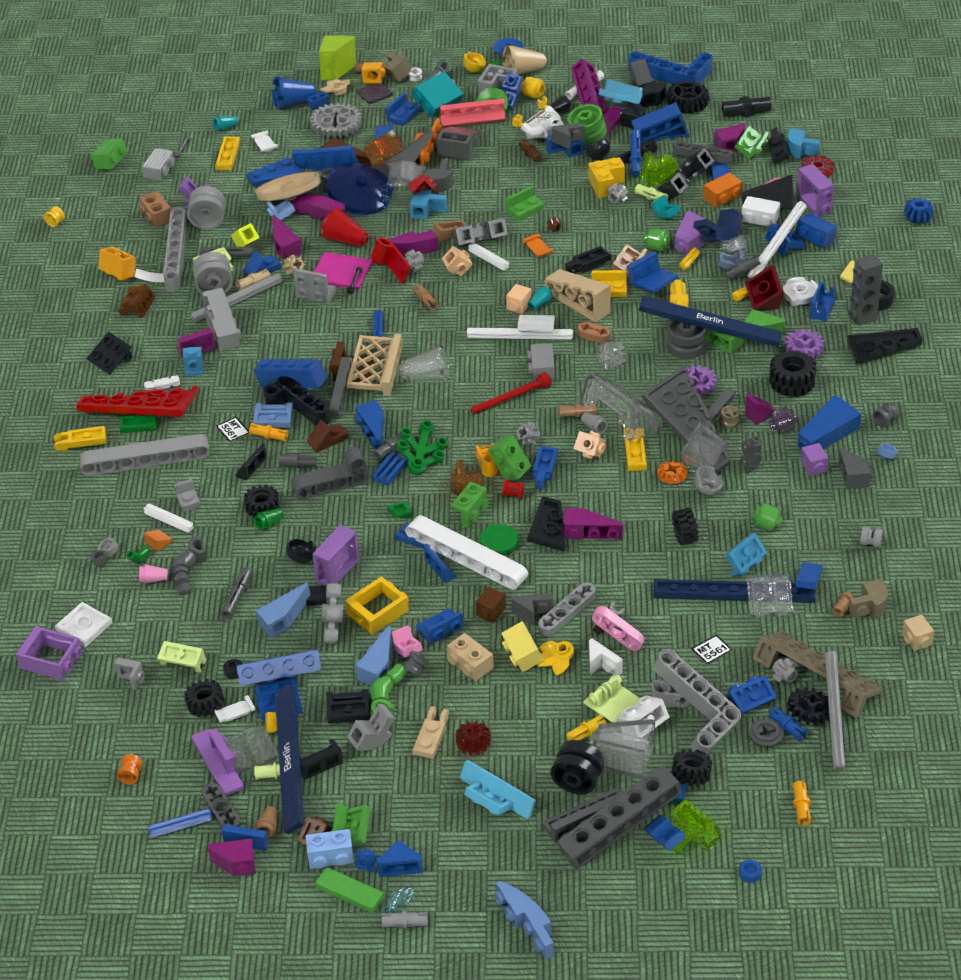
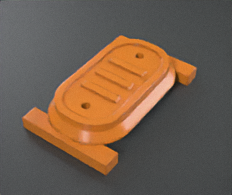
M540 234L522 239L524 243L527 242L528 247L537 258L554 252L553 248L549 249L539 239Z

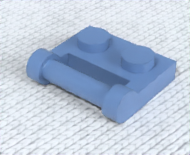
M256 403L253 423L263 426L272 425L273 428H291L293 403L277 405Z

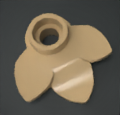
M339 79L328 80L326 82L327 86L321 88L320 91L325 93L334 92L335 95H342L346 93V88L350 81L347 79L342 81Z

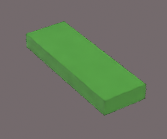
M326 867L315 882V888L370 913H374L384 899V892Z

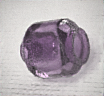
M787 407L773 411L770 415L771 420L768 421L772 431L776 430L779 434L793 430L796 426L795 423L798 422L794 411Z

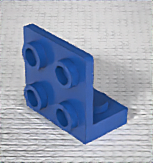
M653 251L627 265L630 284L650 293H656L661 288L670 285V283L678 279V275L660 268L658 254Z

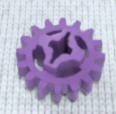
M801 329L800 332L794 330V333L790 332L789 336L785 337L784 348L786 352L793 350L807 353L808 356L814 359V355L819 357L820 353H823L824 340H822V335L817 336L818 332L811 333V329L808 331Z
M691 365L690 369L687 367L688 374L692 378L694 387L700 397H703L704 393L710 395V391H715L717 375L714 374L713 370L708 371L707 366L701 368V365L698 367Z

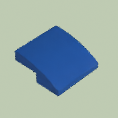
M295 677L254 685L261 721L266 720L265 713L276 712L275 693L289 684L295 686L297 714L303 713Z

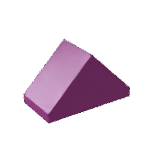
M749 392L747 393L745 415L755 425L779 414L769 402Z

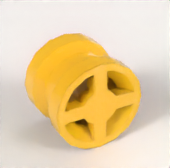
M54 206L43 217L49 226L56 227L59 222L65 219V214L59 207Z

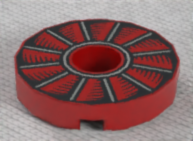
M809 156L801 163V167L811 164L819 167L818 169L826 177H830L834 171L833 161L825 156Z

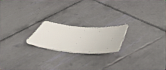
M136 269V278L151 282H164V276L161 273Z

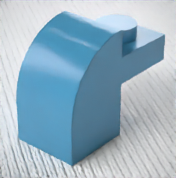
M789 129L787 139L789 155L798 159L801 158V155H819L820 140L805 138V130Z
M432 190L418 192L412 197L410 202L411 218L427 219L430 211L446 213L448 209L447 195L432 194Z

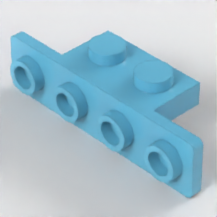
M607 79L605 89L600 88L599 95L605 96V100L616 103L628 101L640 104L643 88Z
M470 760L464 762L460 779L470 785L466 787L465 796L469 797L474 803L487 808L493 814L500 815L511 809L526 819L531 817L535 805L534 798Z

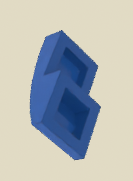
M662 815L656 817L644 828L649 836L668 851L686 837L682 830L673 826Z

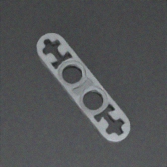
M587 582L580 584L539 620V632L544 636H552L595 599V586ZM572 601H576L579 604L576 606H572L569 603ZM565 613L566 616L558 617L556 616V614Z

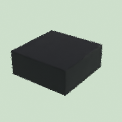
M326 585L309 586L310 596L306 600V605L327 604Z

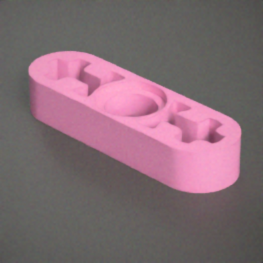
M599 606L595 609L592 616L595 624L628 649L633 651L641 649L645 639L639 631L607 607ZM614 626L621 628L623 631L617 630Z

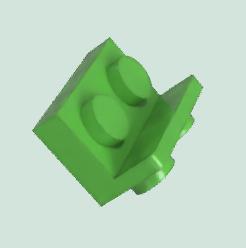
M748 126L735 145V148L748 159L753 155L757 156L762 150L761 147L768 141L766 137L769 132L766 131L761 136L756 130Z
M532 186L506 198V212L517 221L545 208V203L534 195V187Z

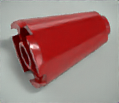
M333 207L334 211L328 212L321 225L323 234L320 233V236L324 239L356 247L365 246L369 240L368 233L340 208Z

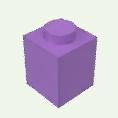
M820 443L805 446L801 449V463L809 476L827 472L828 456Z

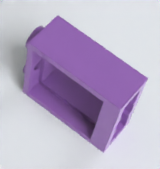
M813 164L798 168L796 196L817 217L832 213L834 184Z
M339 525L313 553L316 582L326 586L328 583H338L359 560L356 531Z
M35 626L16 653V657L21 669L63 680L66 674L71 671L74 662L80 658L82 647L78 637ZM43 645L66 651L59 663L36 658Z

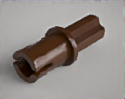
M522 139L521 141L524 144L519 142V147L524 151L525 155L533 161H539L541 154L536 150V147L530 144L528 140Z

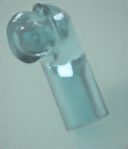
M405 887L393 891L384 909L385 913H395L399 905L409 902L414 895L413 890L410 887Z

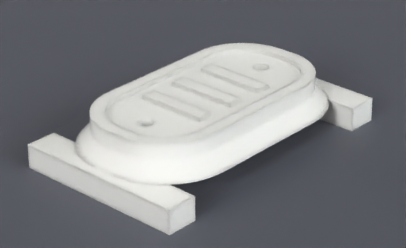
M268 131L251 135L252 139L255 138V142L261 152H268L278 148V145L274 144L267 135L269 134Z
M244 696L246 701L234 703L220 710L214 709L219 722L231 721L247 715L250 711H254L255 707L249 696Z

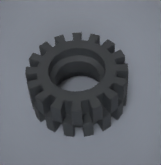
M260 484L258 488L252 486V490L248 489L247 493L244 494L246 513L248 512L249 516L252 515L253 518L257 516L258 512L280 507L277 490L273 489L272 486L269 488L266 484H264V487H261Z
M691 508L673 511L672 525L674 526L673 530L676 533L675 537L678 543L685 545L697 542L699 538L698 525Z
M205 679L204 682L198 680V684L193 682L192 687L188 686L187 691L184 693L189 712L192 715L196 714L197 717H201V714L207 717L208 713L213 715L214 709L220 710L219 707H223V702L225 701L221 686L212 679L210 682L209 679Z
M685 749L681 750V752L678 751L674 755L672 775L678 781L681 780V784L684 785L685 783H689L688 786H692V784L699 786L700 783L704 785L711 776V757L709 755L706 756L704 752L700 754L699 750H695V752L692 749H688V752Z

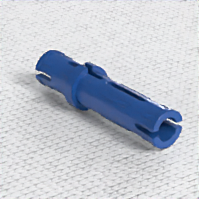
M632 130L630 132L631 157L629 158V163L631 164V175L638 177L641 175L642 163L640 131Z

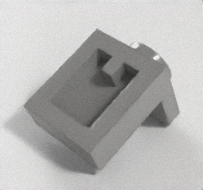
M192 479L174 484L176 498L182 512L201 507Z

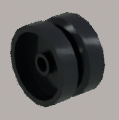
M569 740L560 747L557 758L550 769V776L561 789L577 795H586L591 793L596 787L599 775L605 765V759L595 746L580 740Z

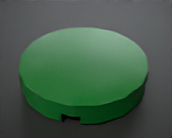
M505 524L491 525L480 534L481 545L503 556L508 552L512 553L518 547V534L511 526Z

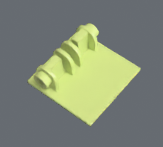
M612 675L609 681L604 682L602 686L597 688V691L589 694V697L583 701L585 705L614 725L618 722L616 717L621 715L624 709L635 705L640 699L621 686L622 678L619 675Z

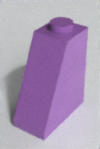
M689 210L686 212L675 235V250L687 255L693 247L699 249L706 244L703 241V235L693 228L694 221L703 220V217Z

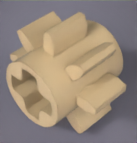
M291 255L289 258L284 259L285 264L283 268L287 272L286 275L292 274L294 277V269H302L305 263H303L301 257L295 258V255Z

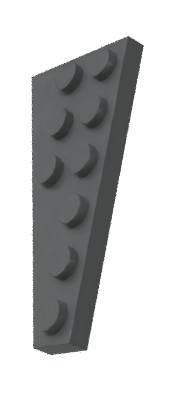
M686 365L642 394V398L703 462L715 469V474L730 464V458L722 441L719 440L715 426L710 421V416L694 387V382L688 374Z

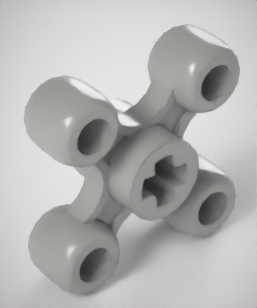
M338 583L327 584L326 598L330 599V604H322L321 622H328V628L324 629L323 642L326 644L338 643V629L335 628V623H342L343 605H336V599H340L341 585Z

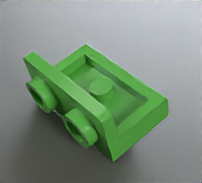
M469 482L451 504L452 509L461 512V524L463 527L469 528L473 522L477 521L479 514L487 508L489 503L487 488Z
M342 802L337 803L332 831L349 829L352 848L364 845L371 809L367 804L347 809Z

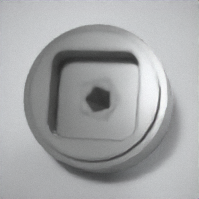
M106 538L99 544L98 550H104L107 557H111L117 552L118 543L113 538Z

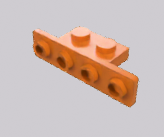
M436 118L431 129L434 133L418 156L422 168L425 167L426 162H429L430 154L434 151L436 139L442 130L440 118ZM417 133L414 141L424 135V133Z

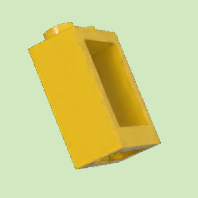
M381 576L345 600L346 615L368 633L374 635L409 611V599L392 582L387 581ZM382 593L393 601L374 615L363 607Z

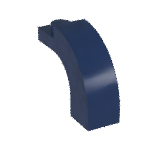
M734 208L722 210L719 212L717 225L709 219L694 221L693 228L703 235V241L706 243L715 244L730 241L738 234L742 225L743 215Z

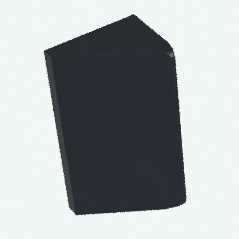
M262 443L242 465L235 475L237 478L245 481L248 480L266 460L265 444Z

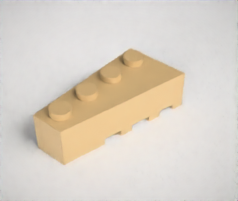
M561 269L545 278V286L552 291L554 298L592 321L597 322L610 313V285Z

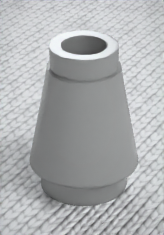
M587 412L581 416V422L591 431L603 434L606 431L608 423L604 417Z

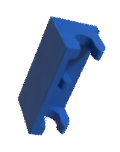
M819 282L811 301L810 318L822 321L828 320L836 301L834 286H831L830 292L825 290V282Z

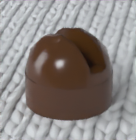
M559 217L552 218L547 222L550 230L558 231L561 229L562 224Z

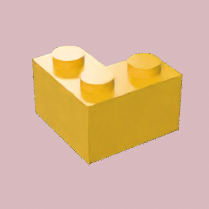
M620 157L588 163V180L598 198L607 197L610 193L607 189L615 183H625V166Z

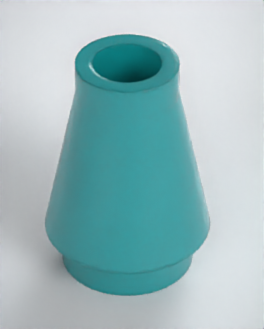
M216 116V118H213V126L215 130L219 131L238 124L236 116Z
M547 286L539 287L528 302V306L535 310L551 301V297H553L552 291Z

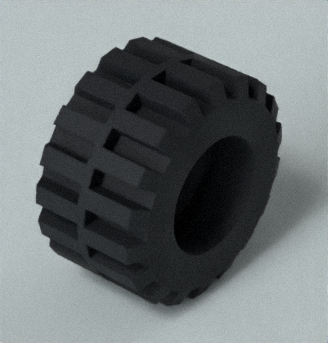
M789 350L788 352L783 351L781 354L778 353L771 359L769 384H771L772 389H775V392L781 393L784 396L788 395V397H798L807 394V392L814 388L816 362L807 353Z

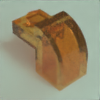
M456 460V468H453V474H450L451 490L455 495L459 496L469 482L483 486L481 471L465 472L464 461Z

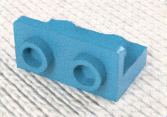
M756 533L748 535L725 554L733 567V570L729 572L731 576L746 574L749 572V567L762 561L761 557L767 553Z

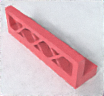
M504 99L440 106L442 128L505 121Z

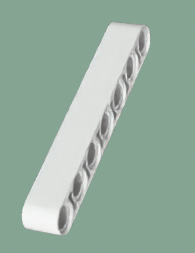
M418 515L405 528L408 537L416 538V541L430 545V548L435 552L509 589H517L528 577L527 569L521 564L422 515Z

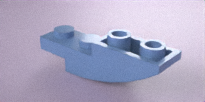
M502 881L496 882L494 896L498 905L504 907L507 920L513 922L516 929L523 927L525 933L528 936L531 935L536 951L538 953L541 952L545 960L553 957L554 943L550 938L551 921L531 898L520 890Z

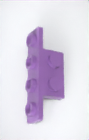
M217 728L213 730L207 729L192 735L193 743L225 795L227 796L242 790L244 785L235 771L234 762L237 761L233 749L229 750L226 737L224 735L221 736Z

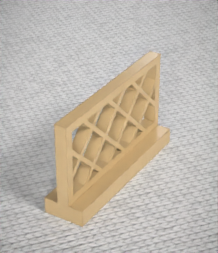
M394 334V338L360 335L347 381V388L383 391V396H390L402 351V334ZM370 342L371 345L365 347L362 343ZM382 344H390L385 348H382L380 346ZM374 348H377L379 350L374 354L370 352V350ZM364 353H366V354L368 355V357H366V358H364V359H362L361 357H359L360 355H362V354H364ZM381 355H384L386 358L382 359L381 361L377 358ZM371 360L376 362L371 366L367 364V362ZM361 365H363V366L365 367V369H363V370H361V371H358V370L356 369L357 367H359V366H361ZM378 367H381L383 369L378 373L374 371V369ZM368 372H370V373L372 374V376H370V377H368V378H365V377L363 376L364 374H366V373H368ZM357 378H360L362 380L360 382H352ZM377 379L380 381V384H372L371 382Z

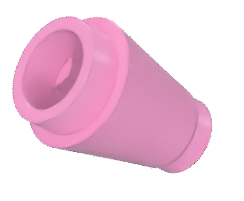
M146 564L145 566H140L139 582L147 584L163 580L167 581L168 569Z

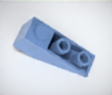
M308 583L295 588L256 610L258 624L270 638L287 630L304 608L306 600L310 596Z
M388 626L384 632L379 634L376 642L368 648L365 656L358 660L356 670L359 681L372 685L377 678H381L390 670L391 626Z

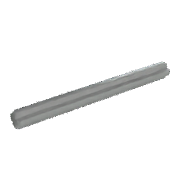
M276 273L227 296L226 299L229 307L281 283V275ZM204 307L191 313V319L194 322L206 318Z
M827 651L825 653L833 767L835 769L845 768L837 653L835 651Z

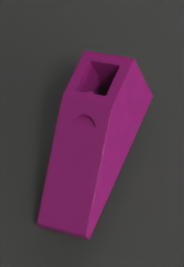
M273 215L275 252L283 260L291 255L301 254L302 241L300 237L296 236L282 220Z
M565 508L564 539H623V523L587 509Z

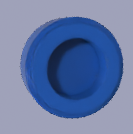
M746 860L740 864L739 876L743 881L754 883L761 878L762 867L757 861Z

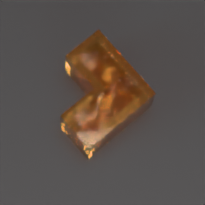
M392 129L371 141L363 148V151L373 166L377 163L381 165L391 155L394 157L399 154L403 144Z

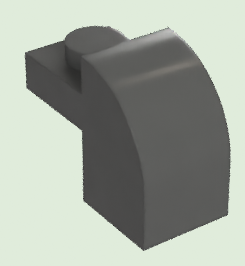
M441 160L440 169H426L425 177L429 176L438 186V192L446 191L452 187L453 170L448 166V160Z

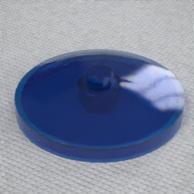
M359 163L344 164L335 168L330 173L326 185L330 199L346 206L345 211L359 215H371L383 211L390 204L393 195L392 184L387 176L374 167Z

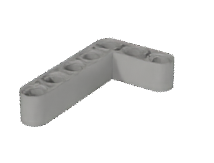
M663 649L656 658L653 668L659 676L710 720L691 744L693 752L699 750L700 754L704 752L707 756L733 730L741 717V712L674 651Z

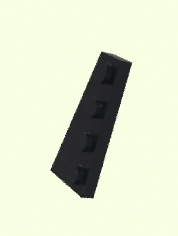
M918 328L847 335V343L855 364L922 345V337Z

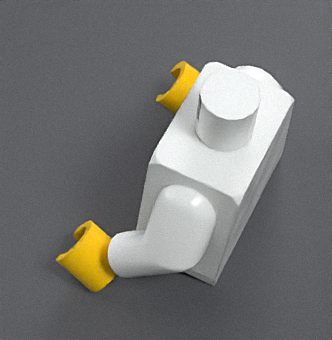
M542 96V101L538 99L537 103L538 108L545 110H541L524 123H522L521 115L516 114L513 117L512 125L514 127H521V130L526 133L528 139L551 136V126L563 125L560 115L551 106L547 105V97Z

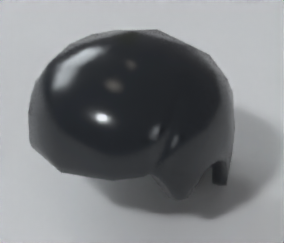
M601 139L595 144L590 143L589 149L585 147V151L591 159L601 160L609 154L611 145L607 139Z
M293 539L286 546V554L295 563H308L313 559V553L316 551L317 546L313 545V541L306 542L301 539Z

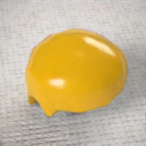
M469 51L467 54H464L463 66L471 73H478L485 68L486 60L482 55Z

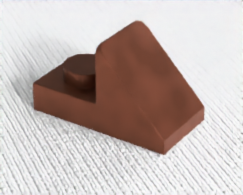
M320 420L308 437L307 443L317 453L349 439L348 432L339 423L328 427L323 420Z

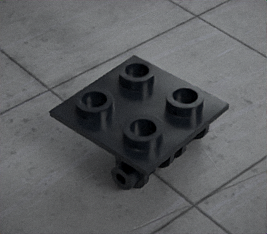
M108 331L86 359L110 375L122 359L124 361L132 359L133 356L130 352L132 347Z

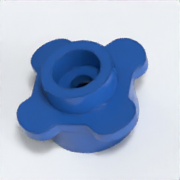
M369 849L357 850L355 853L357 857L355 866L358 869L374 872L376 869L374 864L377 861L376 854Z

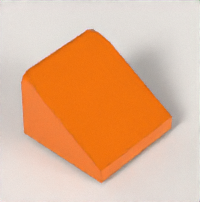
M160 530L144 533L145 542L157 551H160L173 541L172 538Z

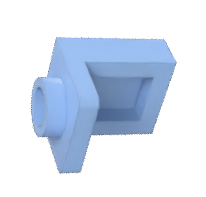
M288 199L275 207L270 201L266 202L269 207L267 211L270 216L275 215L279 220L290 216L291 213L296 211Z

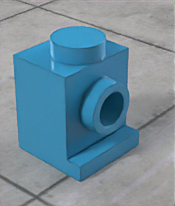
M201 347L183 348L185 376L203 375Z

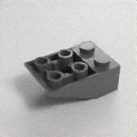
M456 126L442 129L436 139L437 155L468 160L482 134V130Z

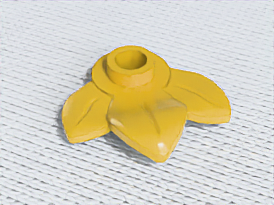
M548 641L539 646V649L542 652L541 655L544 661L537 664V667L552 666L556 676L562 674L570 665L569 659L572 658L574 653L573 645L568 641H561L559 643Z

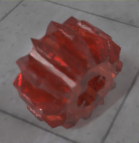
M477 720L474 723L467 721L466 725L460 724L459 729L455 733L457 748H460L462 753L468 752L470 756L472 753L479 755L481 751L486 752L491 743V731L486 727L485 723L478 724Z

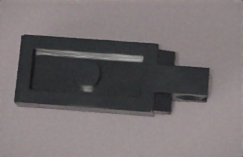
M777 127L771 129L772 137L769 138L772 161L774 164L789 159L790 156L784 134H780Z
M602 246L573 256V260L565 263V271L576 274L577 271L587 270L611 260V254Z

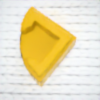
M276 712L265 713L266 734H272L277 731Z

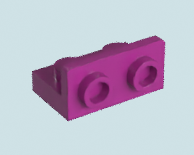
M209 328L178 338V346H176L182 359L183 348L201 347L202 353L216 348L214 333Z

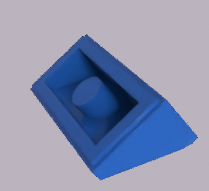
M424 545L425 561L442 581L447 583L457 578L456 574L432 548Z

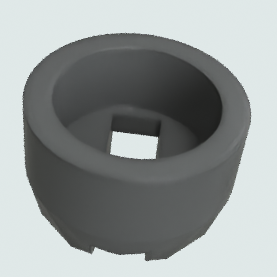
M98 550L91 554L94 565L97 567L106 565L108 557L104 550Z

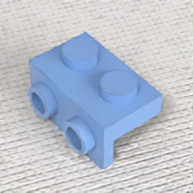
M349 829L306 835L310 869L354 863Z

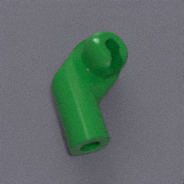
M140 546L141 550L137 549V552L129 550L126 557L137 564H141L150 556V550L146 546Z

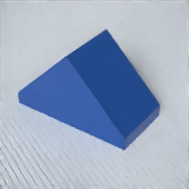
M399 840L377 859L379 877L423 873L422 856Z

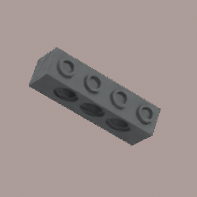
M874 254L856 259L854 263L849 317L858 326L877 320L883 263Z

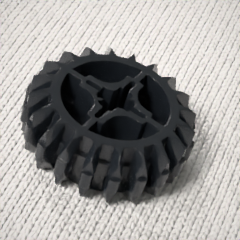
M683 80L682 82H677L668 88L666 93L667 105L676 102L681 113H698L699 110L702 111L707 107L709 101L708 89L705 85L696 83V81L685 82Z

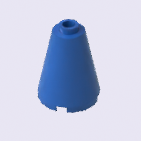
M275 77L272 85L275 84V89H272V100L277 109L306 102L308 97L317 94L316 87L311 83L283 77Z

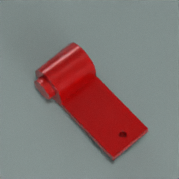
M379 237L370 256L372 261L378 265L387 264L400 283L404 284L408 274H410V264L391 240Z

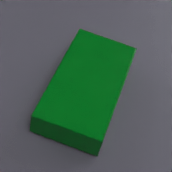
M154 415L120 416V434L157 430V417Z

